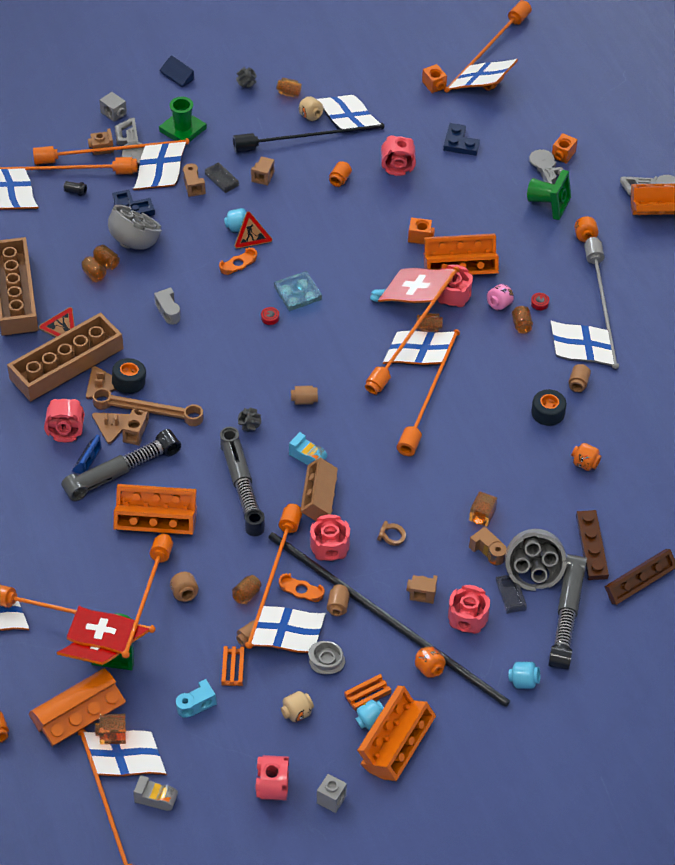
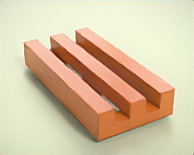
M224 646L222 686H243L245 647L236 649V646H232V649H229L228 646ZM228 654H232L230 680H226ZM236 654L240 655L238 681H234Z
M381 674L344 692V696L354 711H357L358 707L371 699L377 701L391 693V688L387 686L385 680L383 681ZM383 688V690L371 695L372 692ZM363 697H367V698H365V699H363V700H361V701L355 703V701H357V700H359V699H361V698H363Z

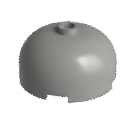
M115 205L108 218L110 234L120 242L121 246L128 249L143 250L150 248L157 242L162 232L160 229L161 225L144 213L140 214L136 211H131V207Z
M528 529L520 532L510 541L505 554L506 569L510 578L515 584L526 590L536 591V588H550L562 578L566 570V553L561 541L554 534L543 529ZM546 568H547L548 571H549V577H548V579H547V570H546ZM530 569L532 580L540 584H529L519 577L518 572L525 573ZM536 570H543L541 575L534 574Z

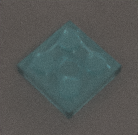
M307 271L274 282V288L289 311L322 300L321 292Z

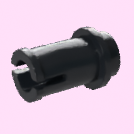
M65 181L64 191L78 193L79 196H82L87 192V185L84 182L74 183Z

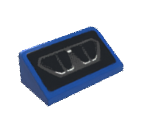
M96 435L87 444L74 465L73 472L81 474L88 471L102 448L100 435Z

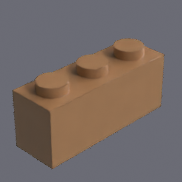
M321 457L307 466L300 510L301 513L315 521L320 516L331 515L333 511L332 504L335 496L334 491L338 471L337 467Z

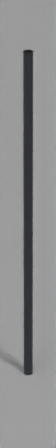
M272 532L268 538L280 546L282 538ZM285 541L283 547L285 551L333 585L346 586L351 598L422 648L433 647L437 649ZM437 649L445 658V665L504 707L509 705L510 700Z

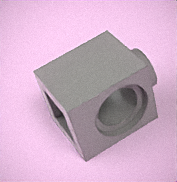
M110 92L100 99L101 113L115 122L127 114L126 101L115 93Z
M327 774L317 790V804L336 813L346 798L347 783Z

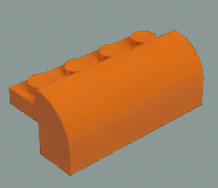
M675 183L631 184L632 214H675Z
M496 234L424 237L423 254L425 269L440 270L442 268L446 269L448 265H460L467 268L470 275L499 273Z
M118 484L113 529L193 535L197 515V489Z
M103 668L29 712V716L38 731L44 732L53 747L124 705L126 700L117 688L113 676L108 670Z
M397 686L357 750L363 758L361 765L369 773L384 780H398L436 717L428 702L413 700L405 686Z

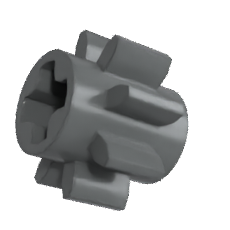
M243 67L236 73L238 75L236 80L241 87L247 86L250 88L257 82L255 80L257 75L250 67L247 69Z
M251 407L249 409L244 408L238 415V424L242 425V430L248 432L250 430L255 431L261 424V414L257 413V409Z

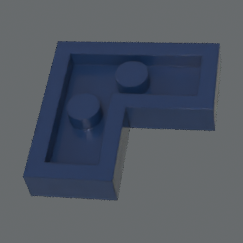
M449 123L443 151L477 156L480 139L464 137L466 125Z
M130 190L112 193L115 205L131 207V211H136L140 214L155 215L151 198L133 201Z

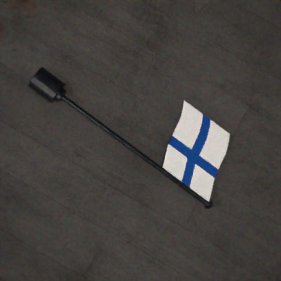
M354 95L321 98L317 100L323 104V110L339 130L258 139V136H255L254 133L233 135V147L235 152L256 150V146H259L260 142L375 128L384 129L385 125L384 123L380 124Z

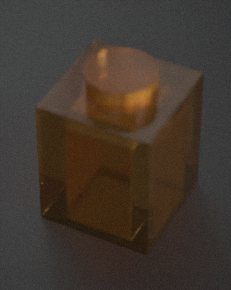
M479 491L470 508L469 520L488 527L496 511L497 497Z
M100 714L99 723H95V736H100V745L126 744L125 714Z

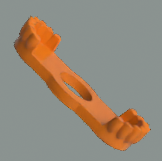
M252 247L245 248V253L234 256L225 263L221 260L219 262L221 273L229 275L238 270H243L246 266L254 263L257 258V250ZM236 260L243 261V264L241 266H236L233 264V262Z
M290 573L280 575L279 585L281 590L293 594L297 598H304L312 602H319L323 599L325 589L321 584L318 587L310 585L307 581H299L292 578ZM303 585L307 588V591L301 594L296 591V588Z

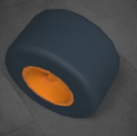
M125 358L114 364L112 368V385L115 389L129 394L143 389L146 379V368L143 363L133 358Z
M545 389L539 391L532 401V417L538 423L546 426L560 423L564 419L566 412V398L556 390Z

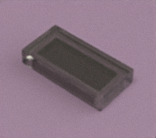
M219 162L205 169V174L225 193L239 186V181Z
M509 575L496 577V584L506 613L526 610L527 605L520 585L516 582L514 583Z

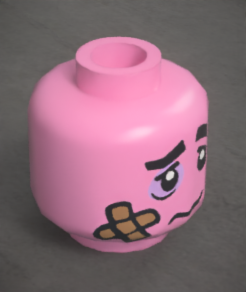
M498 284L487 293L488 304L495 310H503L512 304L514 300L513 291L505 284Z

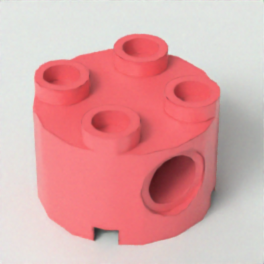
M391 135L387 137L381 146L382 167L386 169L388 174L402 176L407 171L410 173L416 166L415 146L411 138Z
M448 265L446 269H453V267L457 266L459 272H456L437 301L449 306L463 307L471 297L473 276L463 266Z
M53 399L50 401L44 430L49 437L51 435L54 437L53 440L66 443L73 442L79 435L81 436L85 412L80 402L76 399Z
M328 514L320 516L314 524L312 523L310 529V547L315 554V558L320 561L344 559L347 556L350 545V527L348 523L341 520V517Z
M464 585L461 589H455L452 592L448 610L449 624L452 628L462 632L477 634L485 627L489 617L490 599L489 596L485 595L486 592L482 588L474 585Z
M263 755L258 757L257 770L258 777L260 778H256V798L287 801L288 756Z

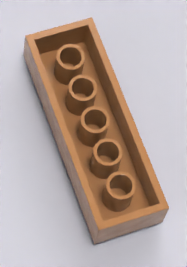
M26 237L0 240V328L2 336L39 331Z
M100 312L7 364L9 379L31 402L123 350L122 334Z

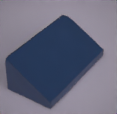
M172 55L160 69L162 74L181 87L194 80V71Z

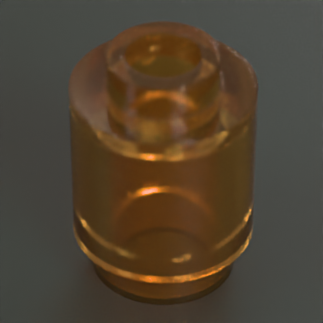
M282 77L281 80H278L276 89L279 90V94L295 97L300 95L302 83Z
M104 244L97 246L93 251V259L105 268L112 270L118 266L120 262L118 254Z
M86 257L81 264L82 270L93 282L103 280L106 275V269L96 258Z
M525 306L516 307L512 311L515 329L522 334L530 332L533 322L529 308Z
M427 313L417 329L438 332L439 328H442L443 317H439L438 313Z
M254 575L244 577L232 589L234 600L238 603L247 604L260 591V580Z

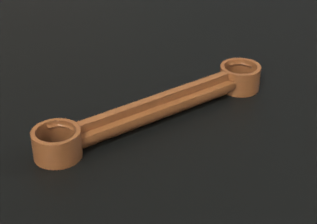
M98 388L92 394L93 405L100 410L107 409L110 406L132 410L135 408L149 411V413L181 418L189 426H198L203 422V409L196 404L189 405L186 408L114 396L106 388ZM99 397H107V398H108V399H106V400H104V401H98V400H96V399L99 398ZM191 413L199 414V416L195 418L189 417L188 415Z

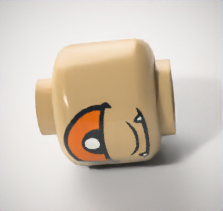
M309 96L300 102L299 113L309 121H316L321 117L324 107L320 101Z
M297 691L283 699L281 712L285 719L289 718L292 722H298L311 715L314 705L307 693L304 694L301 691Z

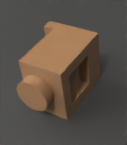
M107 129V132L90 134L91 138L88 139L89 149L113 147L111 129ZM114 150L93 152V155L114 153Z
M261 156L259 162H256L255 166L251 169V181L268 186L275 172L274 159Z
M413 575L412 580L408 579L406 591L410 592L409 600L433 604L438 576L434 575L433 578H427L426 576Z

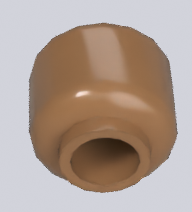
M179 572L170 580L172 593L178 601H190L198 594L199 587L194 575L190 572Z

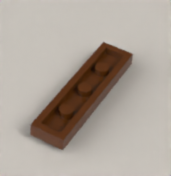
M577 511L576 519L583 556L587 557L586 572L588 580L608 579L609 572L597 511Z
M671 549L661 551L604 586L611 603L614 605L619 604L674 570L675 559Z

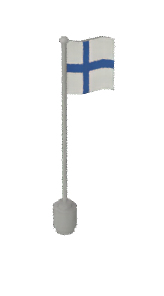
M591 237L586 240L584 248L587 261L595 264L607 330L551 321L555 352L557 357L563 359L596 362L610 365L613 369H618L619 364L616 361L598 264L604 259L603 246L598 238Z

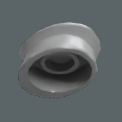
M319 641L309 648V663L315 672L333 674L341 671L344 667L345 657L342 649L336 643Z

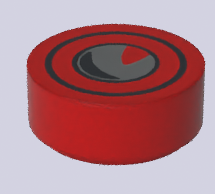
M536 293L531 297V306L536 310H545L549 306V297L544 293Z
M273 307L263 309L261 312L262 322L267 325L276 324L279 321V311Z

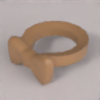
M384 521L377 540L380 541L383 538L386 543L397 546L404 542L406 532L402 526L395 523L388 524L387 521ZM396 529L400 532L401 539L398 541L389 539L385 530Z

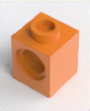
M435 64L423 69L422 82L431 93H434L446 87L447 75Z
M562 133L553 144L552 154L554 158L567 164L576 152L578 139Z
M411 217L408 242L424 244V237H434L435 228L432 227V220Z

